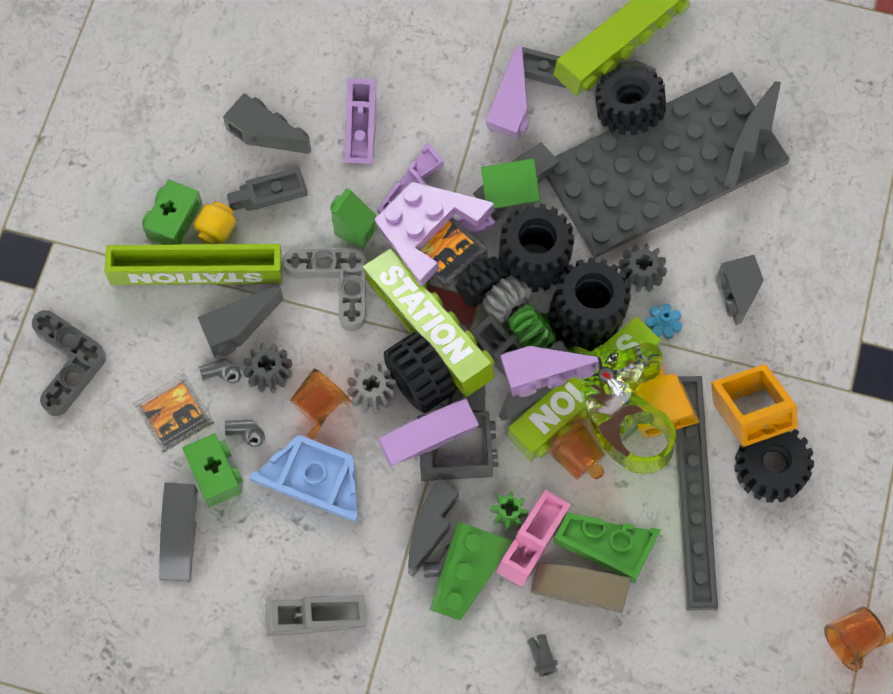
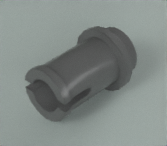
M542 634L537 635L540 649L534 637L527 640L536 664L534 671L538 672L540 677L555 673L557 671L556 665H558L557 660H553L546 635Z

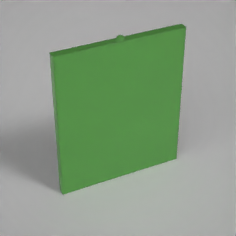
M534 158L481 167L485 200L492 202L495 209L540 202L537 182L539 179H537Z

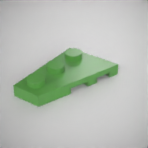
M567 513L553 539V543L618 576L630 578V582L635 584L661 529L650 528V530L636 528L633 524L623 523L619 525L604 522L603 519Z
M458 522L429 610L461 620L503 559L513 541Z

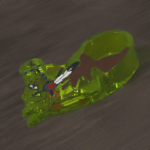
M649 342L619 351L604 348L603 345L591 352L580 347H574L576 354L595 356L599 361V370L594 371V375L580 380L581 394L587 418L602 448L614 461L631 472L651 474L663 469L673 455L676 439L675 427L671 419L664 412L635 394L639 390L642 381L651 380L660 373L663 358L660 348ZM638 424H647L656 427L664 434L667 446L657 455L641 457L625 448L621 441V436L627 430L626 427L630 428Z

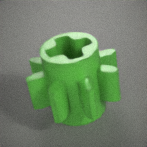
M513 491L504 498L498 494L497 502L499 506L492 505L490 512L497 513L494 524L501 522L505 525V531H508L509 526L514 524L520 528L522 525L520 517L528 516V510L521 509L525 499L520 498L518 500L513 497ZM507 506L513 507L512 516L506 515Z

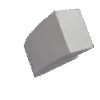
M364 595L311 596L297 600H271L265 605L267 636L331 632L366 626Z

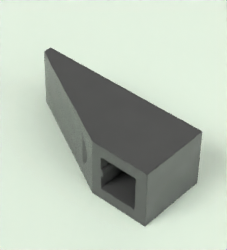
M244 93L223 116L226 130L247 145L305 154L311 152L308 134L299 127L296 129L292 127L280 113L269 111L265 104L256 97L252 99Z

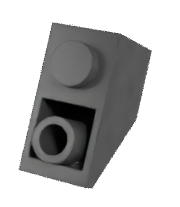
M755 255L721 263L715 277L718 289L723 291L726 297V312L729 317H733L735 325L742 323L764 281Z

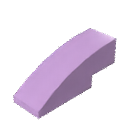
M465 398L378 439V442L389 466L392 467L440 448L449 441L467 435L474 431L479 424Z

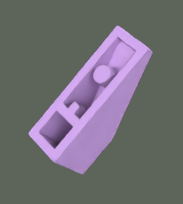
M516 45L487 116L486 125L489 129L518 139L521 132L525 133L527 131L531 117H528L522 46Z
M347 79L345 163L373 164L377 79Z

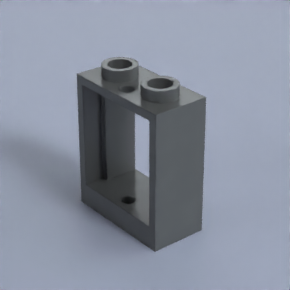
M489 411L473 412L479 424L477 428H481L484 465L433 468L432 451L420 455L421 481L439 480V478L450 480L493 476V467H498L497 449H492L491 439H496L495 421H490ZM418 415V416H417V419H419V418H421V417H423V416H425V415Z

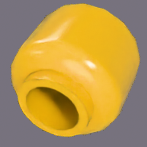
M214 201L213 204L208 203L204 205L194 222V228L199 233L198 238L206 244L226 242L236 225V219L233 216L234 211L217 201Z

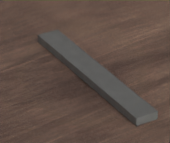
M678 376L700 422L675 430L686 611L717 610L718 599L702 376Z

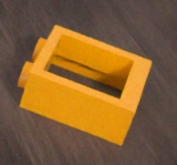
M766 364L711 382L713 404L742 447L798 428L797 405ZM766 390L775 405L742 415L732 400Z

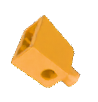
M663 364L650 365L658 367L650 368L649 372H647L649 381L639 383L635 387L636 405L644 411L637 413L638 429L647 439L700 423L676 374L665 375Z

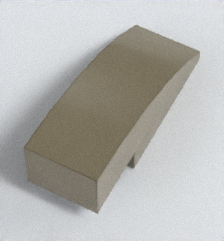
M538 563L531 593L589 608L595 606L622 613L630 578L572 566Z

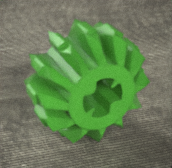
M529 304L519 308L509 318L510 329L524 347L533 346L547 349L556 341V335L550 323L533 305Z

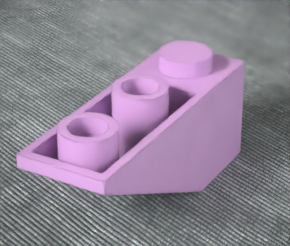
M527 346L500 355L512 397L516 395L527 397L536 393V389L545 386L556 388L565 384V380L574 377L585 379L594 375V371L599 370V361L595 356Z

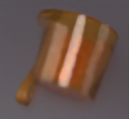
M315 368L311 370L289 400L297 410L315 424L307 434L310 439H314L327 417L342 403L346 405L352 403L350 398L335 383Z
M583 422L572 427L547 452L576 480H579L587 473L593 479H600L604 475V469L598 463L606 454Z
M862 606L824 627L826 640L833 652L848 669L855 672L863 668V658L872 650L893 642V633L886 636L885 629L877 616L870 609Z

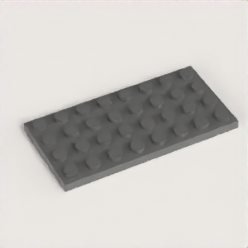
M731 72L666 103V113H664L663 120H658V125L654 128L651 125L648 126L649 131L643 133L640 129L637 130L636 135H631V131H626L625 135L619 134V129H616L614 132L609 130L556 155L555 157L560 164L546 178L594 258H597L787 165L790 158L771 131L766 144L757 142L756 152L751 165L741 164L735 188L723 186L735 146L745 123L755 108L752 100L734 73Z

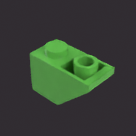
M346 188L341 196L337 195L330 206L334 234L364 250L377 230L374 221L377 215L351 190Z

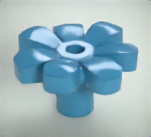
M663 304L661 310L657 306H653L649 311L652 317L646 318L645 325L648 328H653L652 332L658 338L663 333L665 339L673 338L674 332L679 333L683 326L682 323L678 322L682 316L680 311L674 310L671 312L669 304Z

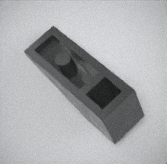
M279 284L198 317L214 357L233 353L284 300Z

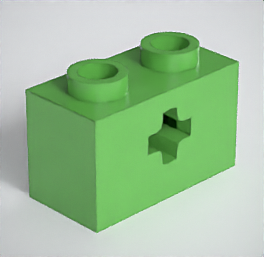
M168 179L164 188L160 187L157 191L152 210L147 211L143 218L142 226L146 237L162 245H181L202 205L199 191Z
M216 433L182 447L208 508L242 493L238 485L243 482L237 466L230 467L227 458L232 456L225 440L219 442ZM216 464L219 472L213 474L211 466Z

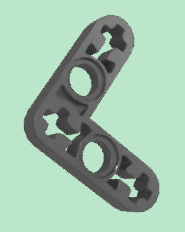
M43 310L34 315L31 324L33 330L39 338L70 358L43 391L40 398L42 407L49 415L59 416L69 409L106 361V354L98 342L55 313ZM50 321L53 328L57 330L56 334L54 335L53 331L47 327L42 328L41 322L48 323ZM74 334L77 337L75 344L70 347L61 345V340L65 335ZM82 346L90 353L96 351L98 357L95 360L93 358L88 360L85 353L81 351ZM71 372H79L81 374L80 382L75 385L66 383V377ZM62 385L70 393L67 395L65 391L62 392L59 386ZM51 397L55 399L59 397L61 404H53L51 406L49 399Z

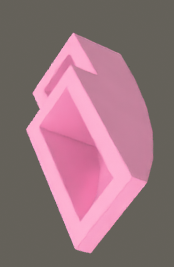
M544 490L501 560L496 573L523 588L571 504Z

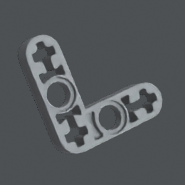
M353 248L292 249L285 253L282 260L284 271L290 277L339 278V318L341 325L350 331L358 330L364 325L366 319V276L363 266L366 265L364 254L360 250ZM322 257L332 260V265L328 269H320L316 263ZM298 258L300 264L298 268H293L291 263L294 262V259ZM308 258H312L311 263L313 269L308 268ZM336 258L341 259V269H337L338 265ZM351 258H356L355 268H350ZM355 283L360 286L361 290L357 295L350 296L345 293V287L348 284ZM350 304H355L357 317H355L353 322H350L347 317L350 314Z

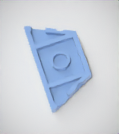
M298 435L287 444L284 450L278 451L270 458L266 465L257 472L251 473L249 477L251 482L355 523L358 520L354 456Z

